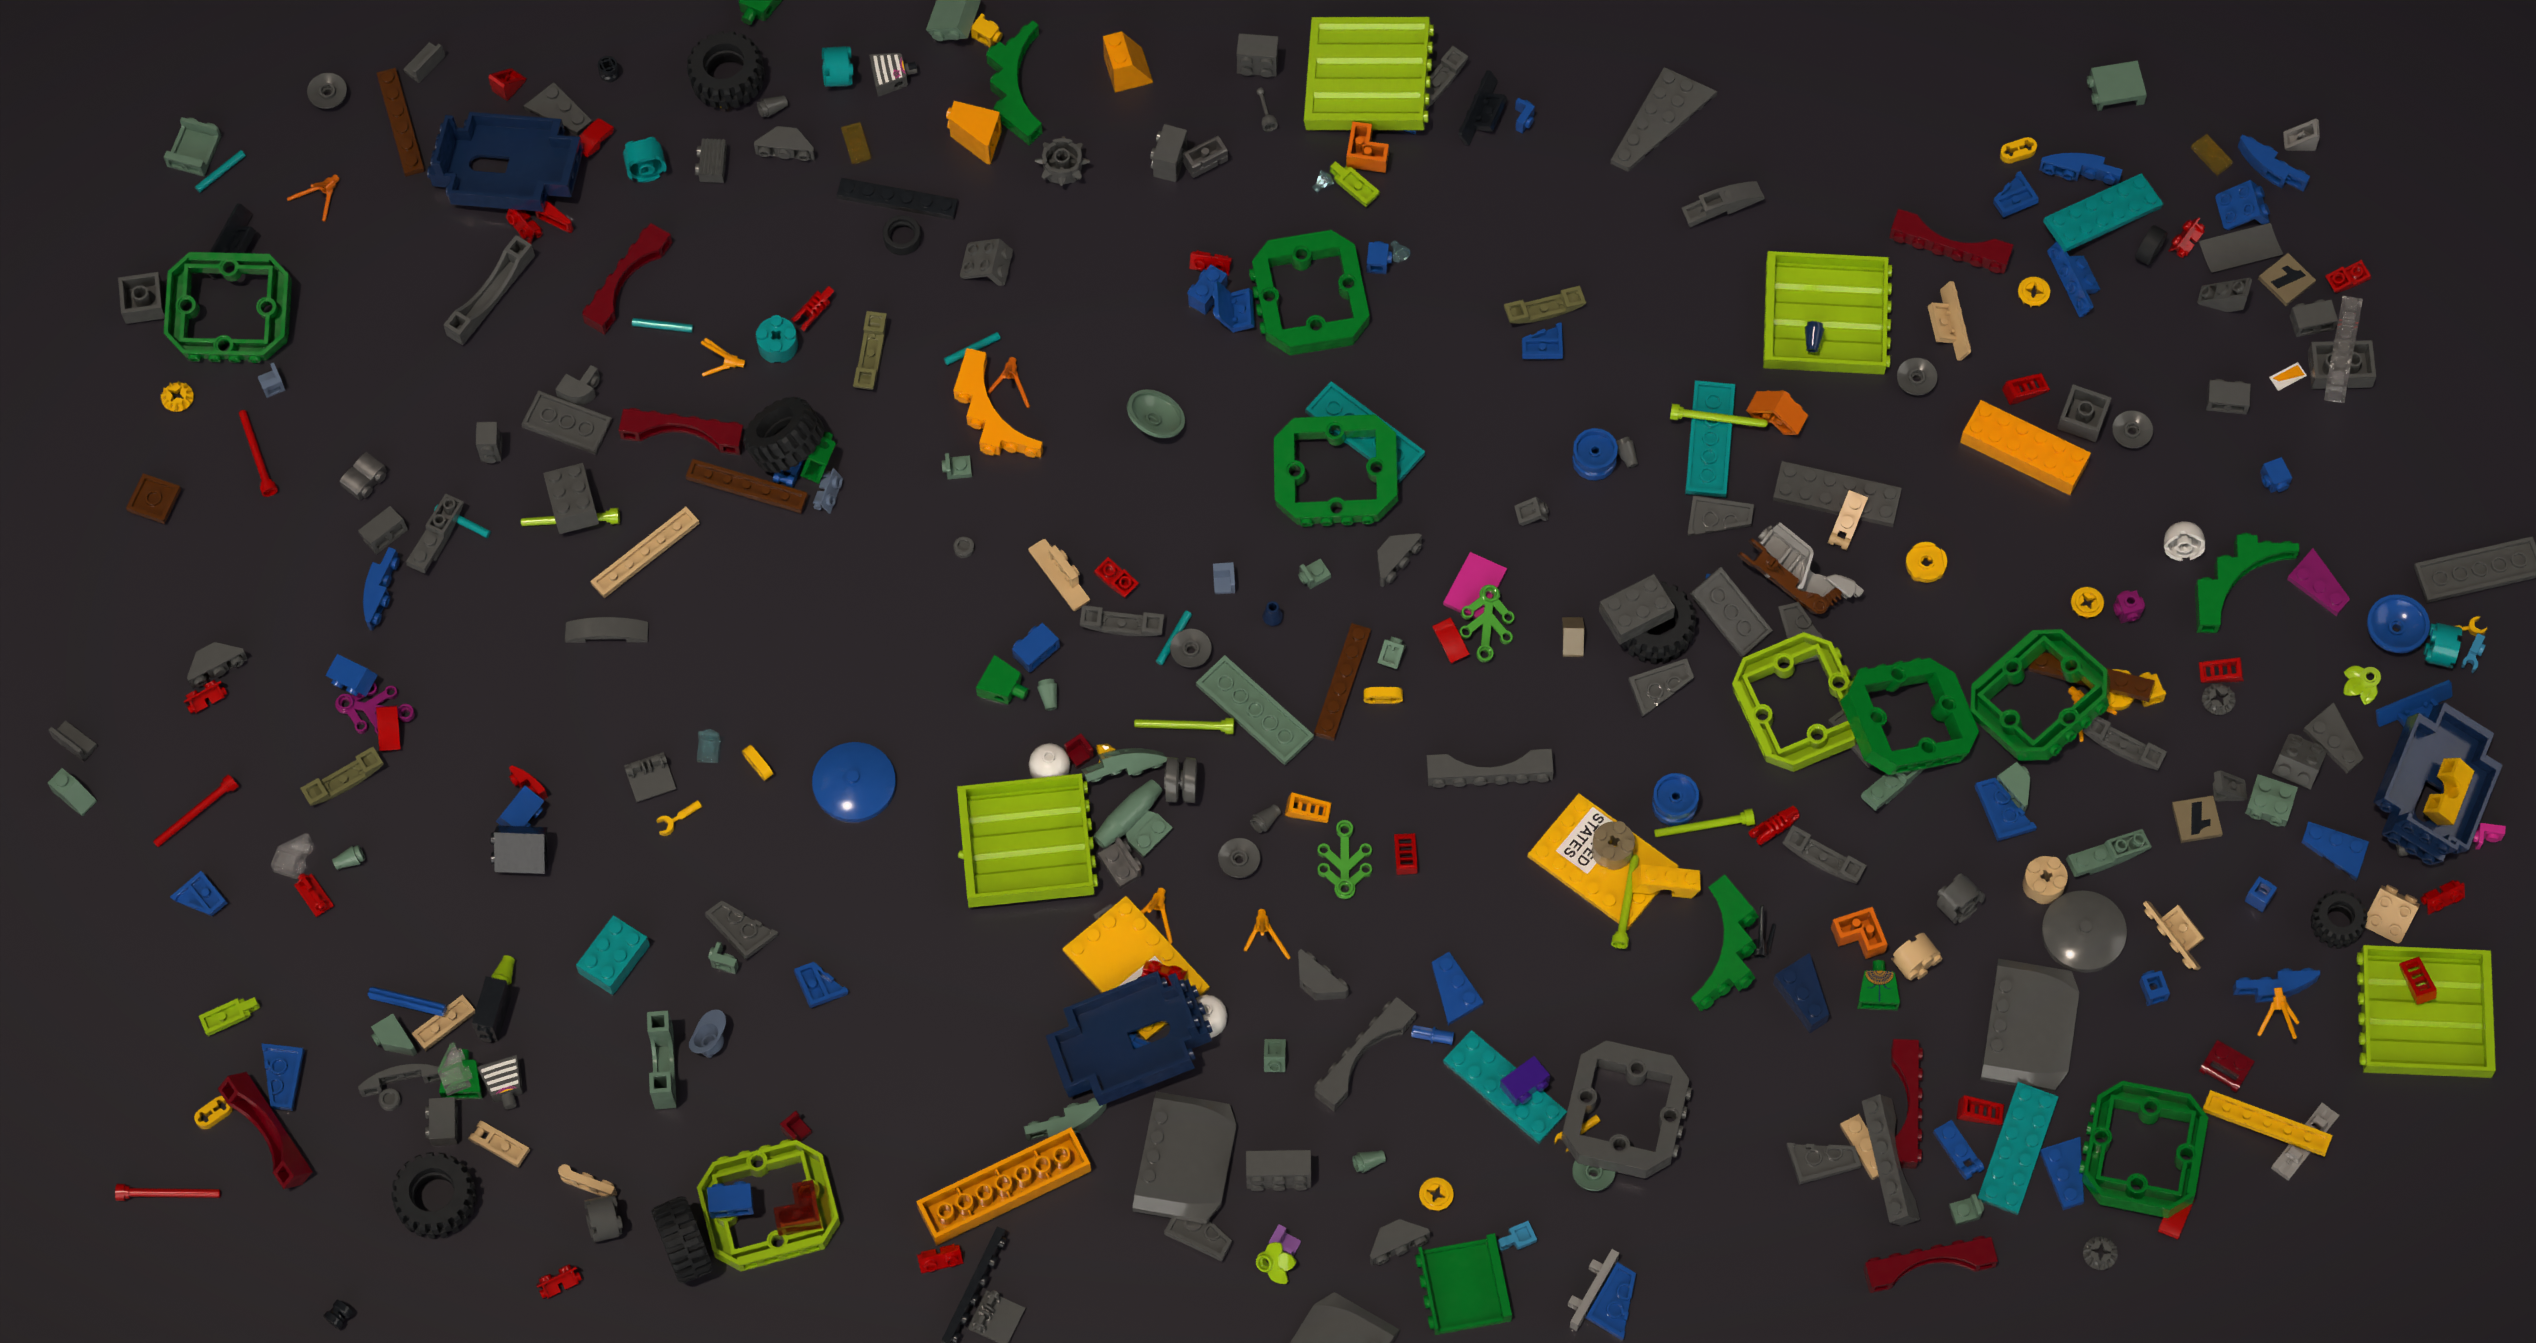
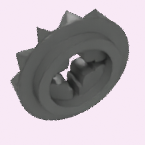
M2222 683L2210 685L2204 690L2202 695L2204 707L2210 713L2216 715L2227 714L2233 709L2236 702L2235 693L2232 692L2230 686H2225ZM2216 693L2220 697H2224L2222 703L2219 700H2213L2216 697Z
M2093 1236L2086 1242L2083 1248L2085 1262L2096 1270H2106L2112 1267L2117 1260V1246L2114 1245L2111 1239L2104 1238L2103 1236ZM2100 1245H2102L2103 1251L2107 1253L2103 1254L2101 1261L2099 1260L2098 1253H2095Z

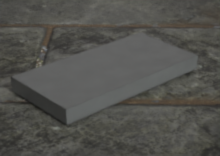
M538 390L521 425L522 428L596 455L613 420L611 417Z
M1722 567L1715 570L1689 593L1740 657L1746 655L1773 631Z

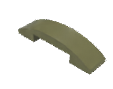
M1580 286L1563 289L1560 291V294L1525 303L1523 300L1504 304V309L1510 323L1521 324L1542 321L1566 314L1586 305V301Z
M866 312L863 341L853 384L855 388L874 390L882 355L887 313Z
M371 747L355 756L357 760L320 780L317 778L301 787L300 789L310 806L325 802L350 790L375 773L384 764L375 748Z

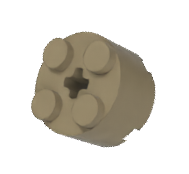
M1622 821L1604 823L1594 832L1592 856L1600 866L1611 870L1621 869L1629 863L1633 855L1635 838L1630 828Z

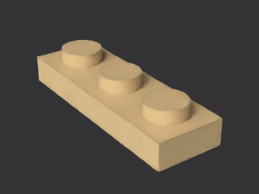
M462 994L447 1006L444 1016L435 1015L416 1029L412 1036L427 1051L474 1015L476 1010Z
M1858 1114L1840 1123V1128L1851 1146H1855L1858 1157L1870 1178L1873 1180L1879 1177L1869 1131L1860 1115Z

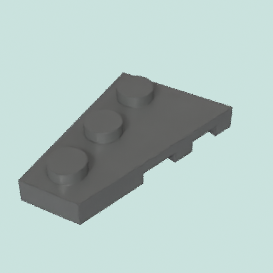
M1693 496L1687 537L1751 526L1754 504Z
M1799 602L1778 606L1786 639L1803 632L1824 639L1821 633L1816 630ZM1816 655L1808 659H1805L1804 661L1799 662L1797 664L1811 662L1819 659Z
M1686 658L1629 677L1628 681L1641 716L1644 717L1693 680L1694 676Z
M2334 702L2304 727L2303 731L2315 743L2320 744L2327 751L2326 754L2347 774L2363 761V756Z
M722 900L705 912L706 918L745 960L778 937L777 931L766 928L756 919L755 921L743 915V912Z

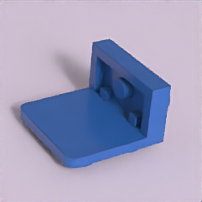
M2249 180L2215 196L2222 224L2226 230L2233 229L2254 219L2262 225L2270 222L2268 218L2270 211L2267 204L2264 203L2263 197H2265V193L2261 186Z
M1214 282L1212 296L1215 303L1213 308L1215 318L1233 333L1255 327L1253 291L1247 288L1231 293L1220 282Z

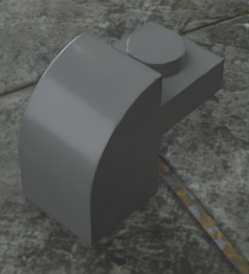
M590 365L580 381L565 374L555 389L557 398L579 406L593 401L596 397L594 388L600 381L598 368Z

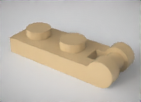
M1850 490L1848 491L1828 544L1839 545L1841 549L1847 551L1868 497ZM1839 531L1846 533L1845 539L1837 536Z
M479 1121L476 1131L471 1133L468 1139L519 1168L530 1151L529 1147L487 1123ZM484 1133H488L486 1139L481 1138Z
M566 1164L561 1165L558 1169L560 1178L564 1183L599 1196L615 1195L616 1197L617 1195L614 1185L607 1180L600 1182L588 1173H576Z

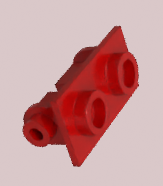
M508 209L506 219L528 243L532 244L533 237L539 238L542 236V228L534 220L527 222L531 219V216L525 210Z
M2199 217L2192 221L2189 219L2182 226L2183 231L2171 241L2173 245L2168 250L2169 252L2176 250L2177 255L2181 258L2188 255L2194 247L2190 239L2196 243L2204 233L2205 226L2197 223L2200 220Z
M1199 250L1192 251L1189 269L1203 271L1204 269L1207 270L1211 264L1229 276L1232 258H1229L1228 255L1215 254L1211 256V253Z
M213 680L204 685L205 690L199 693L197 690H194L185 695L187 699L184 700V703L189 702L190 705L187 708L190 714L193 712L196 714L208 707L204 700L206 698L210 700L211 704L225 698L224 695L227 694L225 688H219L218 686L222 683L221 681L216 683Z
M303 873L298 876L299 881L294 886L316 917L334 906L312 873L309 875Z
M2452 880L2439 887L2442 893H2439L2437 889L2424 893L2420 900L2423 905L2427 904V914L2440 911L2444 907L2465 898L2464 883L2460 884L2458 880Z
M1146 960L1141 977L1158 971L1160 977H1165L1168 985L1171 986L1168 978L1169 975L1176 973L1179 980H1184L1187 971L1182 970L1178 966L1169 967L1162 965L1159 961Z
M952 1244L940 1247L941 1253L938 1254L936 1249L921 1251V1254L917 1255L921 1274L963 1264L959 1245Z
M568 1264L558 1269L559 1273L554 1276L547 1274L539 1278V1283L536 1286L537 1288L542 1286L543 1289L539 1291L542 1298L547 1297L548 1299L560 1293L561 1290L558 1286L560 1283L563 1284L565 1290L579 1284L578 1281L582 1280L579 1272L575 1274L573 1272L577 1267H571Z

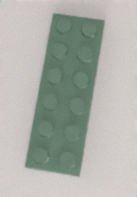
M1225 655L1196 682V686L1231 718H1234L1242 728L1284 765L1290 762L1314 739V734Z

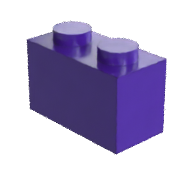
M1533 1056L1501 1079L1500 1088L1515 1106L1520 1103L1525 1104L1532 1098L1533 1093L1537 1090L1541 1092L1549 1085L1550 1074L1537 1058Z

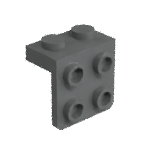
M1000 238L968 243L960 277L963 279L988 277L998 286L1005 285L1013 249Z
M2289 734L2272 773L2311 790L2327 751L2318 743H2312L2299 735Z

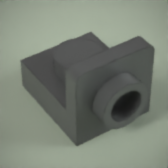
M1537 497L1514 506L1519 524L1522 526L1538 519L1543 521L1549 520L1547 515L1549 509L1546 502Z

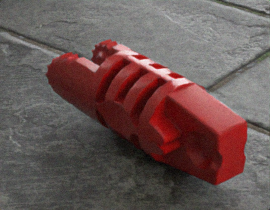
M830 286L822 293L817 290L791 320L795 323L804 314L809 318L801 327L805 331L831 303L828 298L834 290Z
M1793 805L1757 825L1748 834L1752 838L1757 837L1756 842L1762 845L1775 837V835L1789 828L1793 822L1799 819V811Z

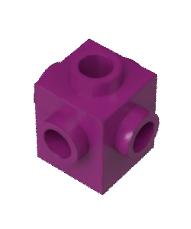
M2137 590L2121 592L2117 595L2115 604H2113L2114 612L2118 616L2120 623L2139 619L2145 608L2144 600L2142 597H2139Z

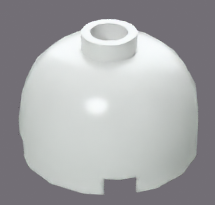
M2182 521L2171 525L2164 537L2165 553L2170 558L2178 561H2183V558L2187 557L2192 560L2201 556L2205 551V537L2202 530L2195 523Z
M1047 743L1035 748L1030 756V775L1032 778L1069 775L1070 761L1068 754L1057 744Z
M1200 995L1196 999L1198 1004L1202 1002L1206 1015H1203L1205 1021L1209 1020L1213 1032L1209 1034L1212 1038L1220 1034L1226 1027L1228 1017L1226 1007L1215 996Z

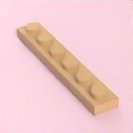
M687 507L683 508L590 581L591 585L603 598H606L699 525V520Z

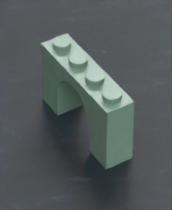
M668 1011L647 1012V1031L651 1042L653 1073H649L650 1095L655 1109L677 1108L673 1024Z

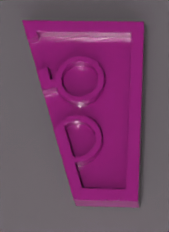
M2314 548L2311 549L2287 578L2288 581L2335 616L2349 603L2350 598Z

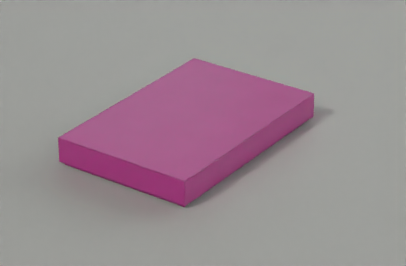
M1470 552L1443 605L1461 613L1463 607L1469 606L1479 598L1482 587L1494 585L1498 588L1507 572V568ZM1486 593L1487 598H1493L1491 593ZM1484 605L1474 611L1471 618L1476 619L1483 614ZM1464 610L1465 615H1471L1469 610Z

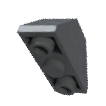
M777 126L754 142L755 153L762 157L776 156L782 159L796 158L801 161L815 160L814 147L797 128Z
M2244 278L2202 285L2197 303L2224 312L2243 310L2252 279Z
M1421 534L1390 536L1377 550L1380 586L1384 588L1387 583H1392L1397 576L1398 570L1400 568L1404 569L1409 563V558L1412 554H1417L1422 548Z
M213 642L196 651L187 679L192 689L201 687L210 679L224 675L229 669L241 666L248 659L243 648Z
M1302 949L1298 951L1300 988L1315 1000L1346 999L1348 997L1349 988H1347L1348 985L1344 980L1335 978L1332 975V971L1327 966H1321L1317 963L1316 958L1307 951L1305 953Z
M1401 1219L1381 1227L1370 1254L1371 1266L1376 1263L1377 1265L1384 1264L1391 1256H1401L1415 1245L1420 1247L1426 1244L1428 1239H1430L1429 1229Z

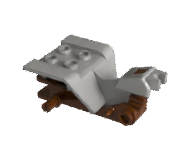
M1781 522L1777 523L1774 527L1768 526L1758 536L1759 542L1753 538L1749 539L1748 542L1759 551L1754 560L1742 552L1737 554L1749 566H1754L1765 577L1769 578L1814 615L1824 613L1829 606H1833V603L1841 599L1840 596H1843L1845 599L1852 596L1857 598L1864 591L1854 580L1842 575L1833 574L1826 577L1813 573L1810 570L1814 553L1813 549Z

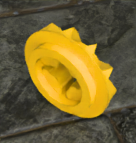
M2028 277L2018 287V297L2021 298L2023 304L2026 303L2030 307H2040L2043 303L2047 302L2050 296L2048 283L2039 277ZM2036 286V293L2039 294H2036L2033 298L2031 291Z
M180 381L169 383L166 388H163L161 394L162 404L166 409L173 412L187 409L192 404L194 398L192 388L187 383H181ZM180 392L182 398L176 397L174 399L171 393L178 394Z
M2080 588L2072 595V611H2075L2078 617L2083 616L2086 619L2096 617L2102 612L2104 607L2103 596L2094 588ZM2084 599H2086L2087 602H2092L2089 608L2087 605H2082L2084 603Z
M1430 1178L1421 1185L1419 1198L1423 1206L1429 1210L1439 1212L1442 1209H1447L1452 1202L1453 1189L1450 1183L1442 1178ZM1440 1188V1195L1442 1197H1438L1433 1202V1195L1430 1193H1435Z

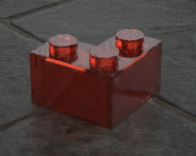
M808 1180L792 1183L795 1204L774 1208L779 1236L822 1228L814 1181Z

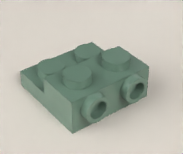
M2258 774L2245 814L2256 820L2263 819L2269 821L2274 826L2285 827L2298 787Z

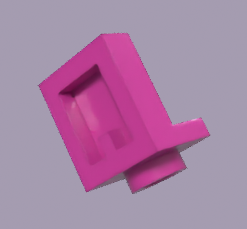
M2480 823L2473 838V842H2476L2475 849L2481 848L2484 839L2488 842L2501 841L2505 835L2506 826Z

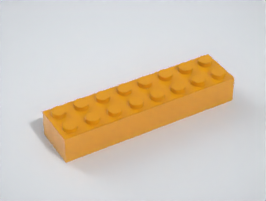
M1072 1127L916 1201L917 1207L937 1246L1091 1172V1165Z

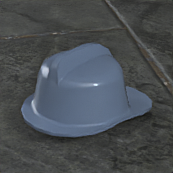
M711 1010L701 1017L689 1041V1048L692 1052L701 1053L707 1058H711L713 1054L721 1050L724 1045L722 1033L726 1025V1016L722 1011Z

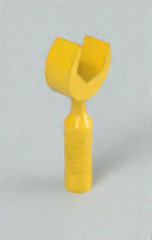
M2478 616L2473 617L2468 626H2455L2462 628V631L2468 630L2473 636H2476L2477 633L2483 635L2487 629L2486 627L2480 630L2475 627V622L2480 619Z
M698 800L679 811L677 816L672 819L669 816L659 817L656 820L657 823L665 822L668 825L666 830L659 831L660 835H670L674 831V822L684 819L702 807Z
M1597 1115L1583 1123L1580 1135L1600 1122ZM1562 1132L1556 1135L1554 1145L1559 1139H1562Z

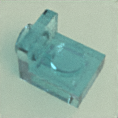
M710 729L698 731L697 762L718 763L721 742L719 733Z

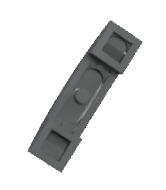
M1454 46L1442 57L1440 65L1430 75L1431 88H1427V93L1430 94V105H1426V110L1449 87L1468 60V56Z
M1082 605L1080 626L1116 635L1157 636L1162 635L1164 614L1144 612L1143 615L1103 611L1102 607Z
M595 617L566 622L565 643H586V639H626L627 642H648L649 623L647 621L619 617Z
M2099 716L2092 720L2089 727L2084 729L2083 732L2102 747L2122 758L2147 768L2158 770L2167 751L2149 742L2146 745L2111 727L2110 722Z
M1792 825L1783 842L1787 848L1817 868L1857 884L1867 865L1849 855L1847 858L1811 839L1809 833Z
M428 1064L399 1065L374 1074L360 1084L358 1089L361 1096L366 1097L380 1094L383 1091L382 1085L411 1078L422 1076L425 1084L442 1080L443 1069Z

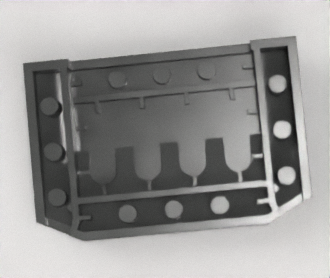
M1998 959L1980 1080L2014 1086L2020 1082L2043 1091L2055 1092L2069 1072L2080 993L2073 973L2069 970Z
M1156 1092L1134 1194L1133 1212L1204 1224L1209 1222L1210 1217L1215 1211H1218L1222 1204L1237 1125L1230 1104Z
M1333 1292L1313 1305L1290 1343H1393L1399 1333V1329Z

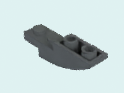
M1757 181L1743 182L1699 195L1698 201L1681 209L1689 227H1692L1724 212H1727L1729 215L1765 198Z
M448 494L444 495L425 525L426 531L407 559V566L425 574L432 561L437 560L446 545L462 510L463 501Z

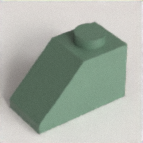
M2016 762L1999 774L1997 780L2010 794L2011 800L2017 807H2021L2025 812L2028 805L2030 774L2024 766H2020Z
M63 768L48 782L52 792L82 817L97 802Z
M394 1014L371 1026L374 1033L371 1035L373 1041L377 1046L381 1044L385 1051L411 1056L417 1054L415 1047Z

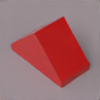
M512 68L492 73L488 77L492 91L506 101L515 94L527 79Z

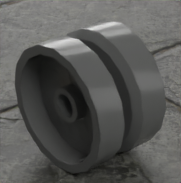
M1167 757L1164 773L1166 802H1177L1179 790H1182L1183 801L1185 803H1195L1197 758L1186 757L1183 763V770H1180L1179 758Z

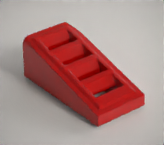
M546 201L544 212L535 211L537 219L568 233L573 232L571 220L548 201Z
M2042 373L2006 381L2002 388L2010 405L2044 394L2050 390ZM2034 381L2037 382L2039 388L2036 387Z
M2240 657L2199 662L2201 683L2244 681ZM2210 667L2211 676L2207 677L2206 668ZM2215 667H2218L2219 675L2215 676ZM2223 667H2227L2228 674L2224 675ZM2232 667H2236V673L2232 674Z
M1415 833L1394 834L1396 875L1417 874ZM1411 839V843H1399V840ZM1411 847L1412 850H1399V848ZM1412 854V857H1400V855ZM1412 861V864H1400V862Z
M2420 957L2399 963L2417 1005L2436 998L2437 989ZM2418 967L2416 970L2408 971L2411 968Z
M1964 1095L1958 1101L1957 1119L2001 1126L2004 1104ZM1975 1106L1978 1107L1977 1114L1974 1113ZM1984 1108H1987L1986 1116L1983 1115ZM1992 1109H1995V1118L1991 1117Z

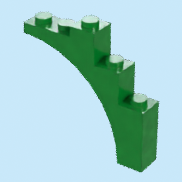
M1033 20L1028 25H1024L1019 34L1010 38L1006 46L999 41L995 46H991L986 54L987 64L997 71L990 79L991 91L1000 98L993 109L1000 112L1001 123L1028 146L1043 133L1042 123L1030 112L1024 103L1018 86V75L1022 59L1031 43L1039 35V26Z
M2250 533L2236 535L2234 557L2230 555L2217 557L2214 564L2215 579L2204 577L2196 582L2197 633H2218L2221 625L2222 606L2234 585L2250 571L2262 565L2279 560L2296 559L2299 553V543L2291 541L2281 543L2262 541L2258 543L2257 535H2251Z
M1725 874L1708 887L1717 900L1722 913L1724 940L1719 961L1712 975L1704 986L1691 997L1700 1012L1711 1007L1720 996L1726 995L1731 987L1735 986L1740 991L1742 988H1747L1755 979L1751 970L1742 959L1749 957L1757 948L1744 928L1753 925L1759 916Z

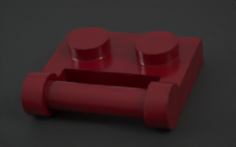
M2217 1040L2199 1072L2210 1075L2231 1087V1090L2237 1093L2255 1061ZM2213 1063L2214 1065L2220 1067L2228 1073L2236 1076L2237 1079L2234 1080L2230 1078L2229 1076L2211 1067L2210 1064Z

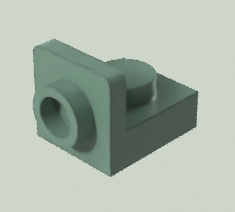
M945 453V460H942V471L947 472V479L972 477L970 455L949 457V453Z
M1320 558L1306 567L1304 564L1300 565L1298 576L1303 584H1307L1312 589L1330 579L1331 573Z
M1393 636L1390 639H1385L1377 663L1398 669L1403 651L1406 648V645L1402 644L1403 640Z
M717 942L715 947H711L708 959H710L711 966L736 974L738 970L737 959L730 954L724 953L721 955L723 951L722 943Z
M1286 1039L1264 1040V1072H1285Z
M1972 1194L1968 1199L1949 1204L1955 1226L1981 1218L1984 1206L1982 1200L1977 1199L1976 1194Z

